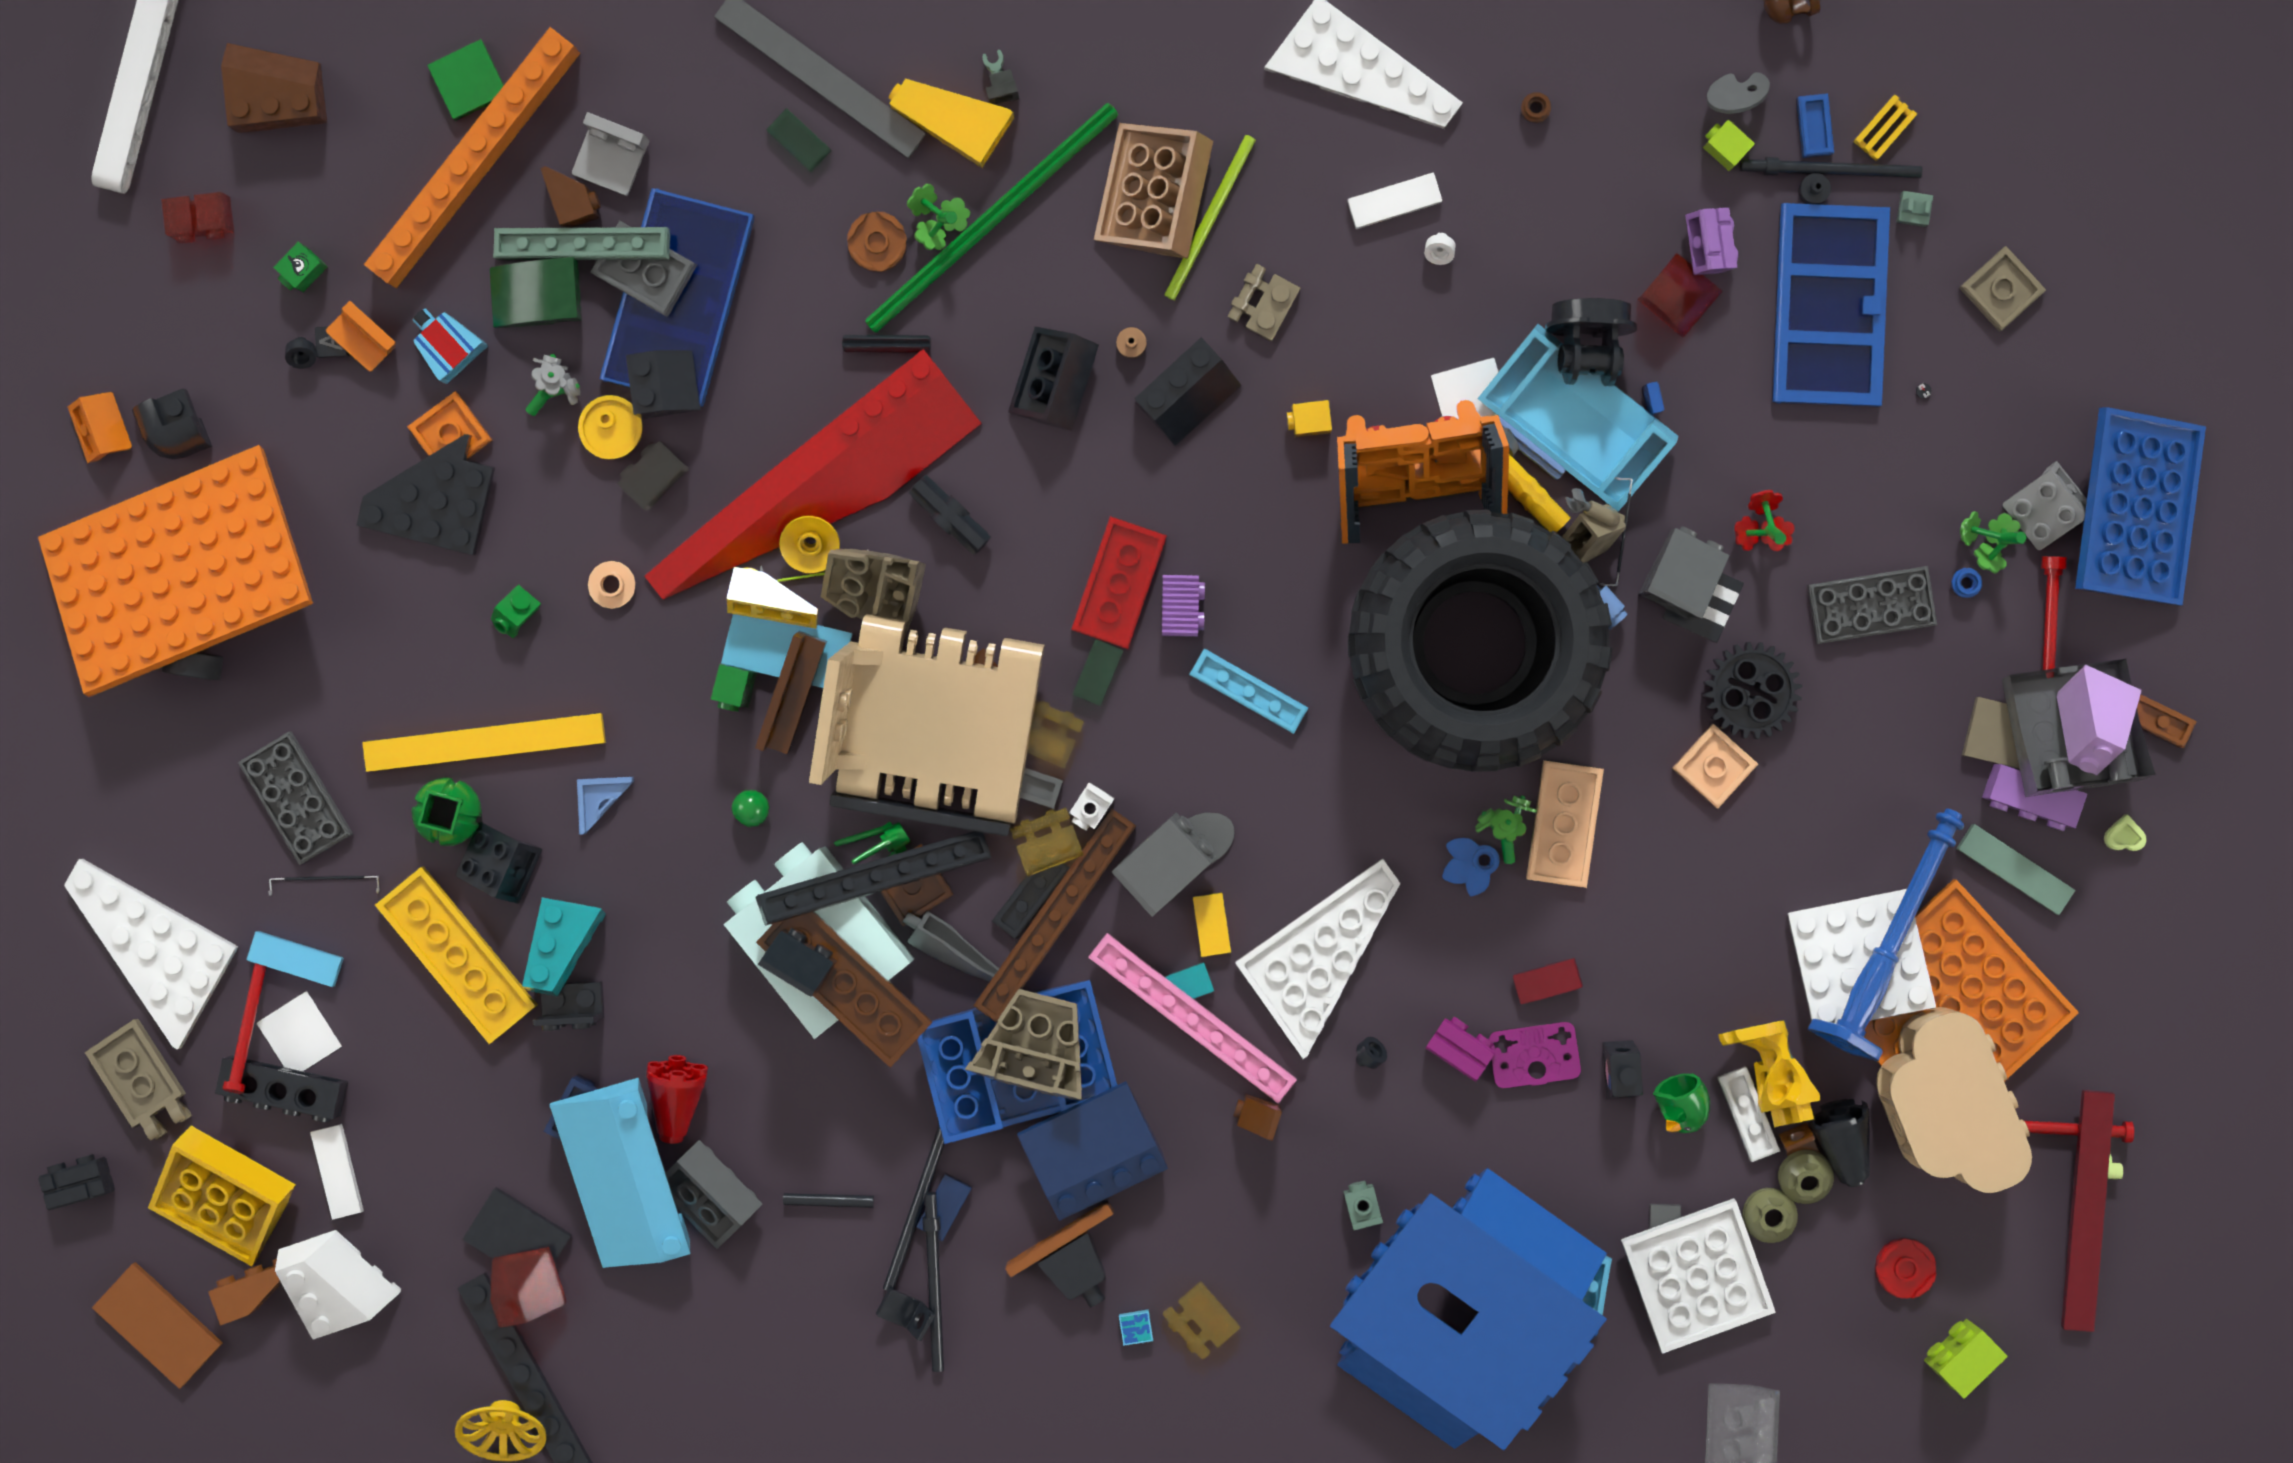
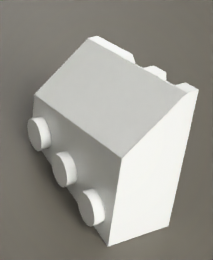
M337 1230L278 1250L275 1272L312 1339L371 1320L401 1292L399 1286L394 1282L391 1284L382 1276V1271L375 1265L372 1267L361 1257V1252Z

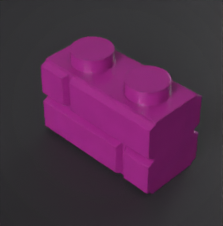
M1455 1016L1451 1021L1445 1018L1425 1048L1476 1082L1496 1053L1491 1048L1494 1043L1480 1033L1475 1038L1466 1032L1469 1026Z

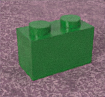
M719 664L711 700L718 701V708L739 712L740 707L748 708L757 673Z

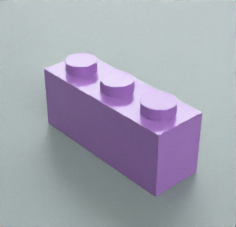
M1993 764L1982 798L1991 801L1989 806L2007 812L2009 807L2018 810V816L2036 822L2038 817L2048 821L2046 826L2064 831L2065 827L2076 828L2087 793L2073 790L2025 797L2020 770L2002 764Z

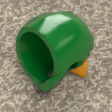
M1679 1074L1668 1077L1655 1088L1653 1095L1666 1119L1667 1131L1671 1133L1678 1131L1681 1134L1697 1132L1708 1120L1710 1097L1706 1086L1695 1074Z

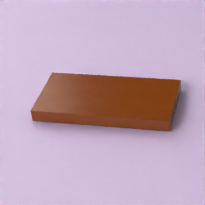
M136 1262L131 1264L92 1307L94 1311L179 1389L184 1387L223 1344L218 1337Z

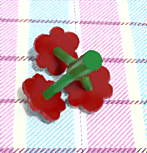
M1765 490L1755 493L1750 497L1749 510H1755V513L1758 515L1765 514L1766 521L1762 523L1761 530H1759L1758 522L1751 520L1749 516H1744L1742 521L1736 522L1734 527L1736 543L1741 545L1744 551H1751L1753 545L1758 542L1759 536H1761L1762 542L1769 544L1770 549L1773 551H1780L1784 545L1792 544L1793 538L1791 535L1795 531L1794 524L1789 521L1784 522L1781 516L1773 519L1771 513L1782 502L1783 496L1781 493Z

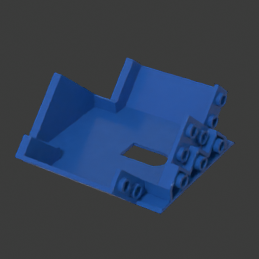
M1486 1168L1479 1175L1474 1173L1469 1178L1464 1187L1467 1190L1464 1198L1460 1197L1453 1208L1430 1193L1422 1204L1418 1203L1410 1211L1405 1209L1396 1221L1399 1227L1394 1236L1392 1235L1385 1244L1380 1242L1373 1250L1370 1257L1374 1260L1369 1269L1360 1277L1355 1275L1348 1283L1345 1290L1349 1293L1343 1302L1342 1309L1330 1324L1332 1329L1347 1338L1339 1350L1342 1357L1337 1365L1454 1449L1480 1433L1499 1448L1505 1450L1520 1430L1525 1429L1528 1431L1542 1413V1410L1538 1407H1543L1550 1397L1554 1398L1568 1380V1377L1564 1374H1569L1576 1364L1580 1365L1594 1347L1590 1340L1597 1336L1598 1330L1607 1320L1606 1317L1582 1301L1607 1253L1500 1176ZM1437 1283L1478 1311L1462 1334L1455 1331L1419 1304L1417 1294L1423 1285Z

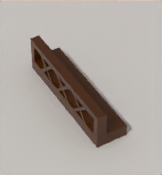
M801 631L793 635L755 749L764 751L768 747L785 754L789 753L827 644L826 640Z

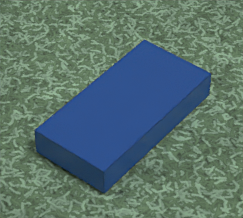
M1828 93L1797 97L1802 158L1833 155L1834 144Z

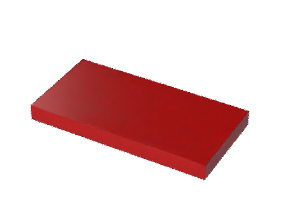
M1110 516L1071 630L1128 649L1167 535Z

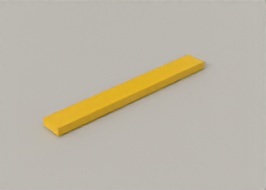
M598 713L362 743L366 772L601 744L606 743L603 714Z

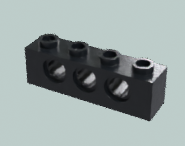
M234 1056L222 1058L215 1094L224 1096V1101L231 1103H242V1100L254 1102L253 1107L264 1110H271L273 1106L282 1108V1113L286 1115L300 1116L301 1113L312 1115V1120L325 1123L330 1122V1119L333 1120L341 1116L348 1084L347 1080L246 1059L241 1084L245 1085L244 1093H231L222 1090L224 1082L229 1081ZM249 1076L253 1077L257 1082L256 1091H251L247 1087L246 1081ZM277 1083H282L286 1087L287 1094L285 1098L278 1096L276 1093ZM307 1089L312 1090L316 1095L314 1104L308 1103L305 1099Z

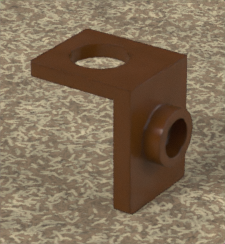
M1807 1123L1778 1134L1788 1156L1800 1150L1819 1152L1814 1141V1135Z

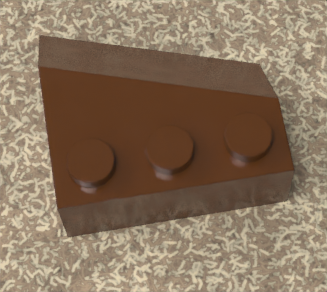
M230 43L226 44L221 71L228 127L238 133L327 123L322 70L319 62Z

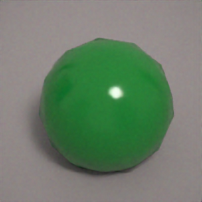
M744 790L736 795L731 811L741 824L747 827H757L765 822L770 806L768 800L761 792Z

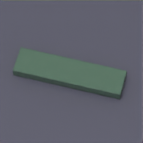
M1975 824L1970 826L1956 850L2056 915H2060L2076 891Z

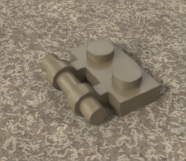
M1256 264L1251 274L1247 273L1243 280L1245 285L1239 296L1234 297L1231 302L1232 309L1227 317L1238 322L1243 313L1248 315L1250 319L1245 328L1272 342L1301 288L1276 274L1273 275L1269 284L1262 281L1261 279L1266 269ZM1255 290H1258L1264 294L1255 308L1249 304V301Z

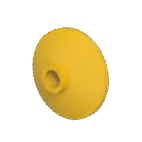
M803 516L787 524L782 531L779 545L784 560L792 568L804 573H818L826 569L830 550L840 549V540L834 527L824 519L815 516ZM813 537L816 543L808 544L805 539Z

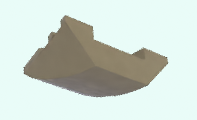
M830 550L821 598L851 618L857 616L863 620L866 614L905 620L907 621L905 639L917 609L926 565L920 561L868 550Z
M1018 989L999 1017L998 1023L988 1038H985L981 1044L982 1047L972 1062H969L965 1070L1002 1083L1044 1094L1082 1100L1077 1004Z

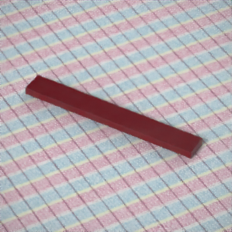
M2082 1090L2061 1324L2064 1330L2094 1332L2115 1101V1094L2113 1092Z

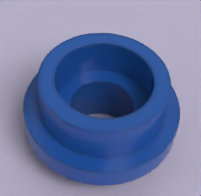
M1962 568L1954 573L1951 579V587L1956 595L1962 598H1970L1977 595L1981 590L1982 578L1976 570ZM1964 577L1968 578L1971 583L1967 589L1961 585Z

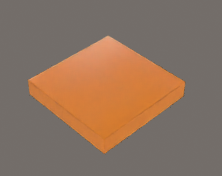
M456 391L407 426L428 456L464 434L472 435L467 459L493 441Z

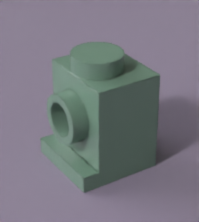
M1366 1181L1348 1185L1349 1190H1345L1343 1193L1353 1230L1383 1223L1373 1185H1367ZM1359 1201H1367L1368 1208L1366 1210H1359L1357 1208Z

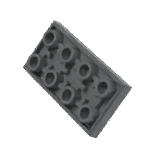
M1928 566L1807 585L1816 644L1937 625Z
M292 731L285 733L238 762L299 865H303L353 834Z

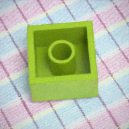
M1965 1319L1963 1322L1959 1321L1951 1327L1949 1336L1942 1343L1938 1342L1928 1350V1356L1924 1361L1951 1389L1965 1399L2008 1356L1982 1329L1968 1319Z

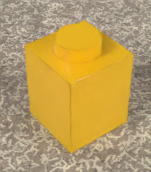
M1329 400L1292 404V412H1287L1288 430H1294L1295 437L1326 434L1332 431Z

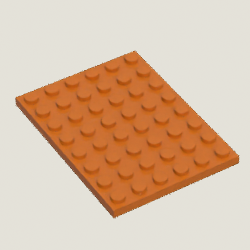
M260 445L38 537L82 691L88 697L313 604L266 454Z

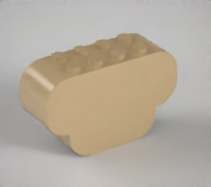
M1936 1007L1912 1016L1903 1025L1899 1035V1049L1901 1053L1890 1057L1883 1063L1876 1079L1878 1095L1903 1156L1909 1163L1923 1169L1932 1176L1939 1178L1955 1177L1957 1180L1985 1193L1999 1192L2018 1184L2028 1174L2032 1163V1153L2027 1141L2030 1133L2025 1122L2018 1118L2015 1110L2018 1108V1102L2013 1092H2008L2004 1080H2007V1075L2000 1062L1997 1063L1993 1052L1996 1051L1991 1036L1989 1034L1985 1035L1982 1026L1973 1017L1949 1008Z

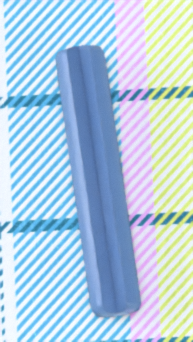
M1499 416L1502 427L1509 428L1519 445V451L1554 479L1558 480L1565 473L1566 470Z

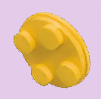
M607 395L594 399L584 408L579 418L578 432L583 445L589 452L603 459H618L628 455L638 445L642 436V420L634 415L632 403L619 396Z

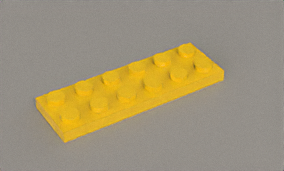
M424 866L420 867L375 904L377 909L489 1044L493 1043L538 1006Z

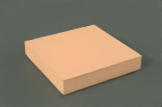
M1711 724L1672 769L1718 809L1754 770L1758 763L1715 724Z

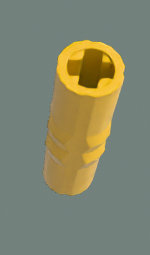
M1509 454L1508 490L1547 531H1559L1571 518L1550 497L1548 492L1538 484L1536 479L1529 475Z

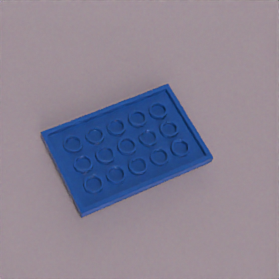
M2109 407L2099 408L2075 589L2169 605H2183L2206 426Z

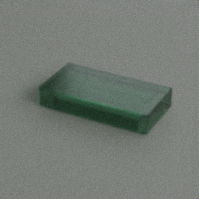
M787 108L766 129L773 138L810 172L831 152V149Z
M1095 639L1073 695L1101 706L1123 650Z

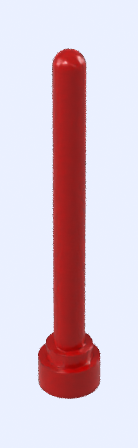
M2042 556L2041 569H2044V575H2047L2042 670L2055 668L2059 576L2063 575V569H2066L2067 557ZM2054 672L2046 673V677L2053 678Z

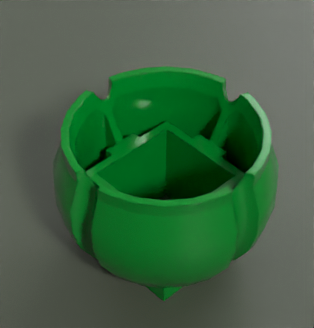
M438 778L425 784L414 798L417 804L411 810L412 821L419 834L428 842L435 843L439 841L441 846L457 845L469 839L479 826L476 820L482 815L481 802L476 792L466 782L458 781L455 783L453 778ZM435 796L458 802L451 828L428 822Z

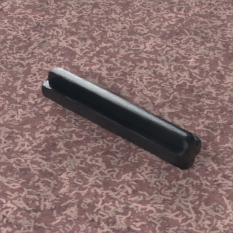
M844 335L842 338V348L845 352H920L924 349L928 353L931 351V338L928 335Z

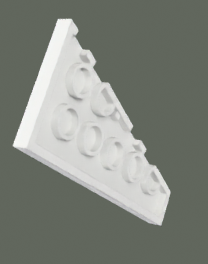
M1326 0L1313 1L1264 67L1266 71L1286 75L1290 79L1300 82L1304 81L1319 86L1321 89L1363 103L1367 102L1387 111L1392 110L1442 129L1446 127L1463 103Z

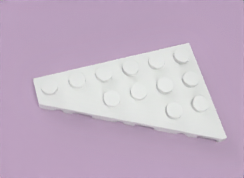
M79 859L64 885L172 1047L181 1049L235 955L238 946L90 862Z
M1384 859L1376 862L1235 962L1303 1059L1308 1056L1316 1038L1338 1001L1344 986L1353 973L1359 958L1362 956L1373 932L1400 885V882Z

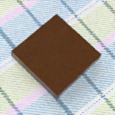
M922 843L916 846L915 848L922 847ZM942 874L881 891V894L902 926L906 925L902 921L908 912L919 917L954 895Z

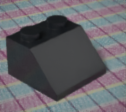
M654 350L626 355L633 413L635 416L647 419L701 410L694 353L692 350Z
M792 927L790 931L783 929L765 952L758 965L812 997L819 991L837 960L831 957L833 952L823 945L817 944L814 947L806 942L807 936Z

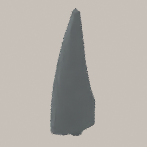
M926 911L921 919L910 912L903 919V923L914 929L907 943L928 956L988 982L992 980L999 970L995 964L967 942L951 925L929 911Z

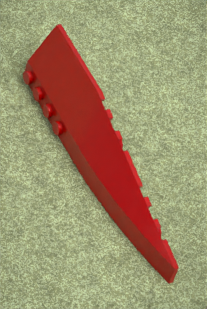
M923 349L759 479L644 577L664 600L702 581L722 574L733 567L753 560L755 557L779 548L782 531L788 523L796 518L815 516L832 524L872 504L881 502L902 488L982 423Z

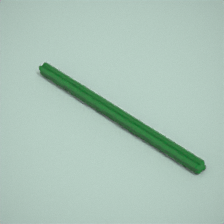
M1106 103L875 310L865 320L868 327L875 333L883 328L1118 116L1116 109L1109 103Z

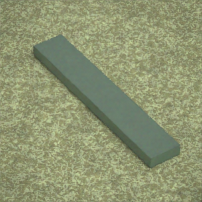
M667 227L494 228L493 258L496 260H545L574 257L576 260L669 259L670 229Z

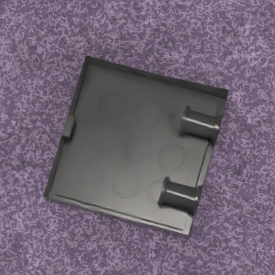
M2127 659L2011 674L2002 679L2025 797L2142 781L2156 775L2137 708L2125 750L2098 775L2084 772L2068 761L2057 701L2058 691L2085 665L2132 686ZM2054 672V677L2047 678L2046 673Z

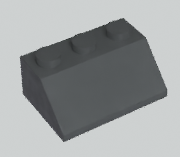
M700 1140L665 1173L676 1208L716 1249L736 1232L762 1205L755 1193L748 1189L735 1176L734 1172L726 1167L714 1155L713 1151Z

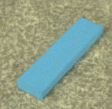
M1206 649L1202 651L1189 674L1293 734L1308 710V707Z

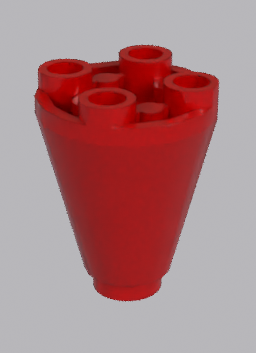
M671 1055L668 1057V1061L648 1062L646 1072L659 1139L662 1142L671 1144L682 1142L687 1134L708 1074V1066L686 1062V1057L682 1055Z

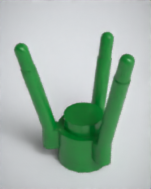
M890 821L881 827L834 842V845L838 847L885 833L880 836L881 843L852 859V864L855 865L885 847L889 852L894 849L888 856L905 852L907 850L905 846L911 843L900 822L892 825Z

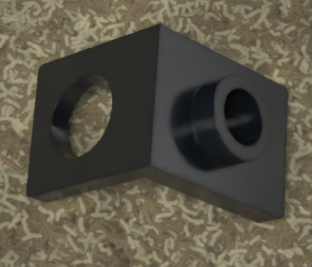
M892 1288L888 1289L876 1311L878 1317L907 1328L919 1341H922L935 1317V1314L923 1301ZM924 1314V1322L917 1329L918 1320Z

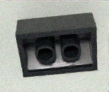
M1035 327L1008 412L1052 427L1072 431L1099 344L1074 333Z
M1201 337L1137 395L1134 400L1139 408L1176 446L1230 397L1241 384L1223 360Z

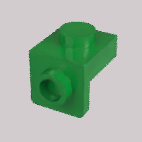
M518 584L494 607L491 621L499 632L514 638L518 634L520 627L539 610L541 603Z

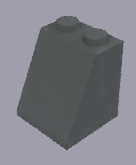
M1681 526L1680 530L1677 528L1670 530L1638 594L1690 621L1703 618L1730 555L1723 552L1724 547L1711 540L1704 543L1696 538V532Z
M1177 812L1126 856L1112 871L1114 876L1152 917L1216 858L1212 845L1206 839H1200L1193 831L1192 823L1186 817H1180Z

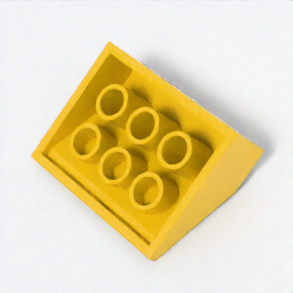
M190 1126L172 1145L148 1208L252 1267L284 1212L296 1184L195 1127Z

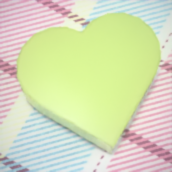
M2124 814L2105 832L2104 842L2107 847L2113 850H2123L2125 848L2131 851H2138L2145 846L2146 835L2128 814Z

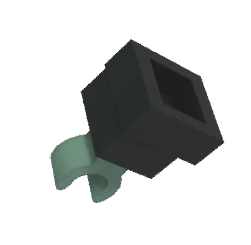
M1001 50L997 51L999 59L996 63H990L986 54L982 56L985 67L991 72L989 77L992 86L987 87L986 91L990 104L994 105L1019 99L1011 69L1002 70L1004 57Z

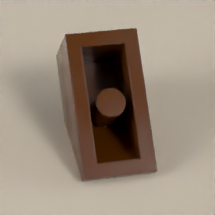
M547 166L540 168L559 224L563 228H573L599 218L597 209L601 208L595 191L590 192L584 184Z
M1245 1094L1244 1100L1238 1099L1233 1117L1237 1118V1126L1273 1141L1282 1110L1279 1104Z

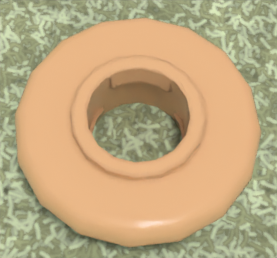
M615 561L603 562L595 567L588 581L589 594L593 600L600 606L611 609L621 607L629 602L634 594L636 585L634 575L630 569L624 564ZM608 576H615L619 580L620 586L615 593H607L603 588V582Z

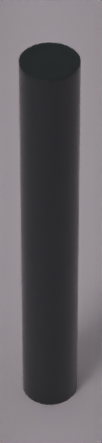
M784 1193L783 1205L874 1208V1196Z

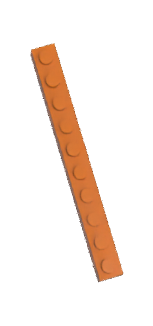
M549 27L364 263L368 269L394 288L400 285L581 54L573 44Z

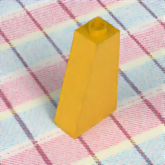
M906 78L902 85L897 83L889 95L891 109L981 168H983L1014 120L1013 112L1007 108Z

